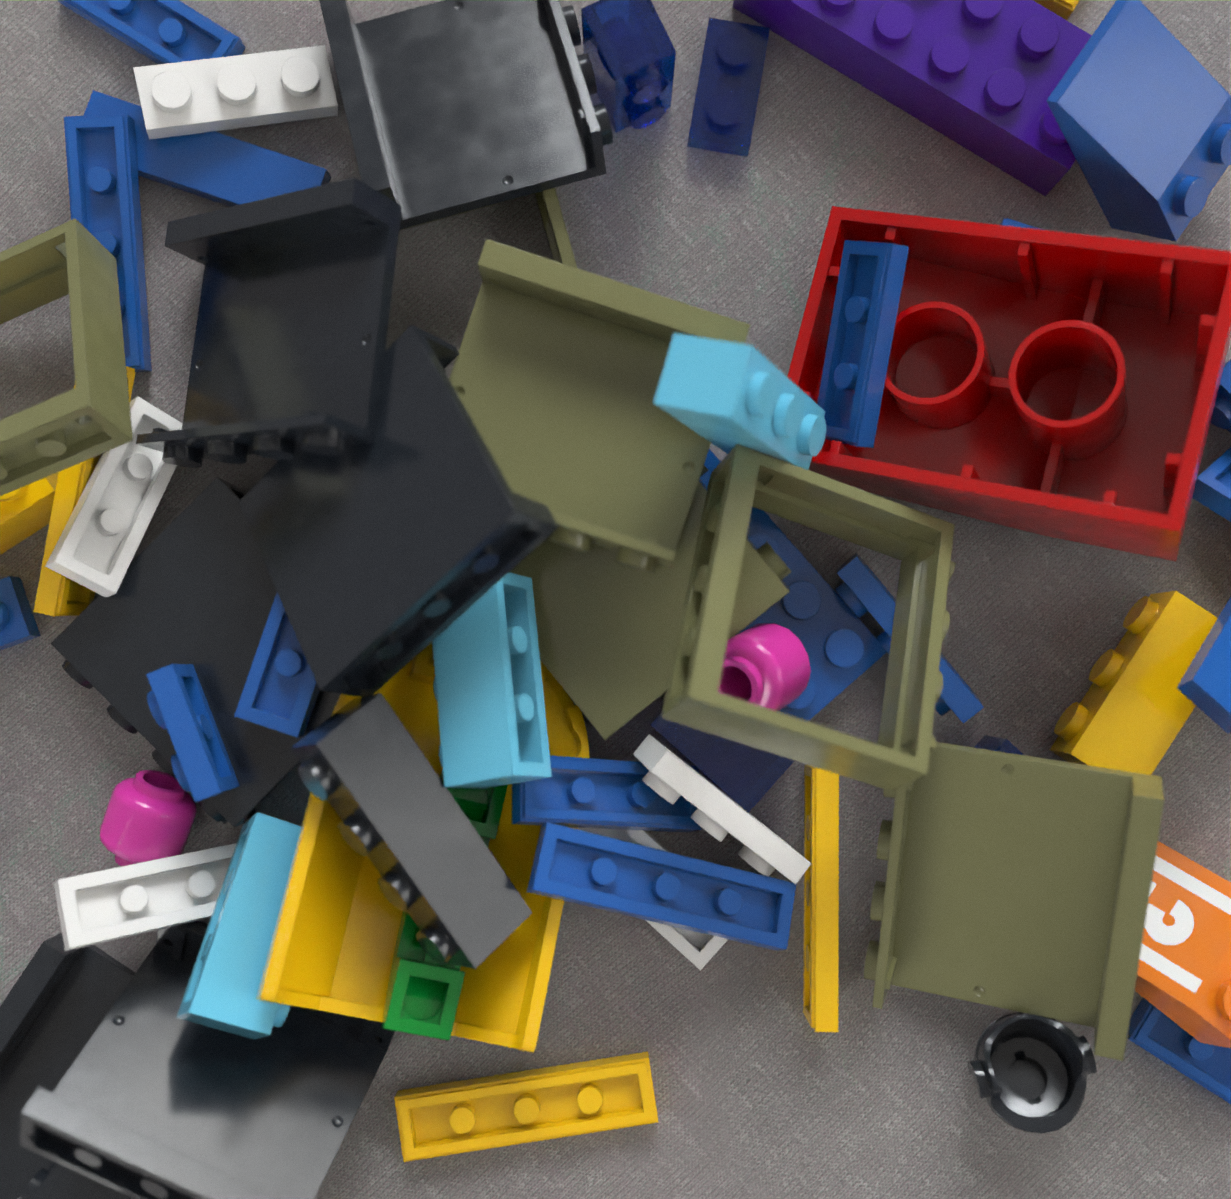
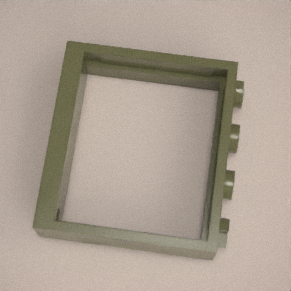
M76 218L0 252V325L69 294L75 374L74 389L0 420V496L133 441L116 258Z
M736 444L710 473L661 718L889 791L928 774L930 751L936 749V740L932 735L935 704L940 697L943 687V675L939 671L942 641L947 634L950 623L949 612L945 609L948 582L953 575L956 562L951 561L955 524ZM752 507L901 560L878 744L718 692Z

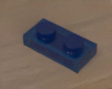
M709 18L687 147L748 157L770 32L769 27Z

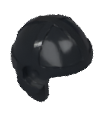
M1023 1012L1005 1015L993 1021L984 1029L976 1044L974 1060L968 1061L969 1075L972 1074L980 1098H986L991 1110L1003 1122L1018 1130L1030 1133L1044 1134L1057 1131L1070 1123L1079 1112L1083 1103L1087 1086V1075L1097 1073L1092 1049L1084 1035L1077 1037L1070 1029L1054 1019Z

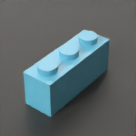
M673 334L653 403L727 454L736 444L809 470L812 456L819 454L825 441L826 421L824 415L826 411L754 346Z
M509 572L432 641L435 668L433 690L438 704L441 740L439 759L443 768L444 787L486 789L552 777L532 578Z
M259 812L255 813L243 824L176 1018L254 1040L270 1036L273 1026L281 1027L284 1023L291 1005L266 1002L256 998L301 826Z

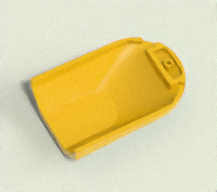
M431 642L374 694L381 693L440 778L443 768L439 759L441 740L438 704L433 690L435 668L433 644ZM540 660L550 756L589 758L588 735L581 710L577 705L574 706L570 696ZM340 694L332 715L352 699L360 697ZM512 784L507 786L496 839H490L488 849L533 913L476 969L461 966L460 970L465 972L451 1036L534 1052L564 900L527 892L541 826L512 824ZM311 792L256 999L382 1022L391 966L403 911L391 904L380 890L378 879L381 875L368 856L359 855L346 843L338 828V824L342 820L328 800H321Z

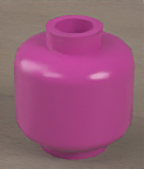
M759 623L728 639L718 692L778 711L798 699L808 686L811 673L809 656L802 642L789 629L776 623Z
M155 770L139 771L135 777L127 778L114 787L100 826V841L108 851L115 854V862L121 867L181 855L196 816V802L180 786L177 779L168 773Z

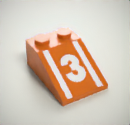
M1158 841L1135 991L1200 1043L1231 1048V882Z

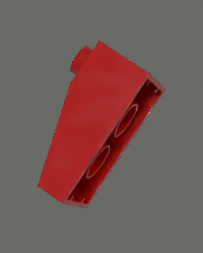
M832 206L787 376L816 403L818 402L844 241L891 243L908 246L909 250L874 447H856L843 444L840 441L825 439L819 454L812 456L809 471L866 492L1039 535L1176 562L1231 340V251Z

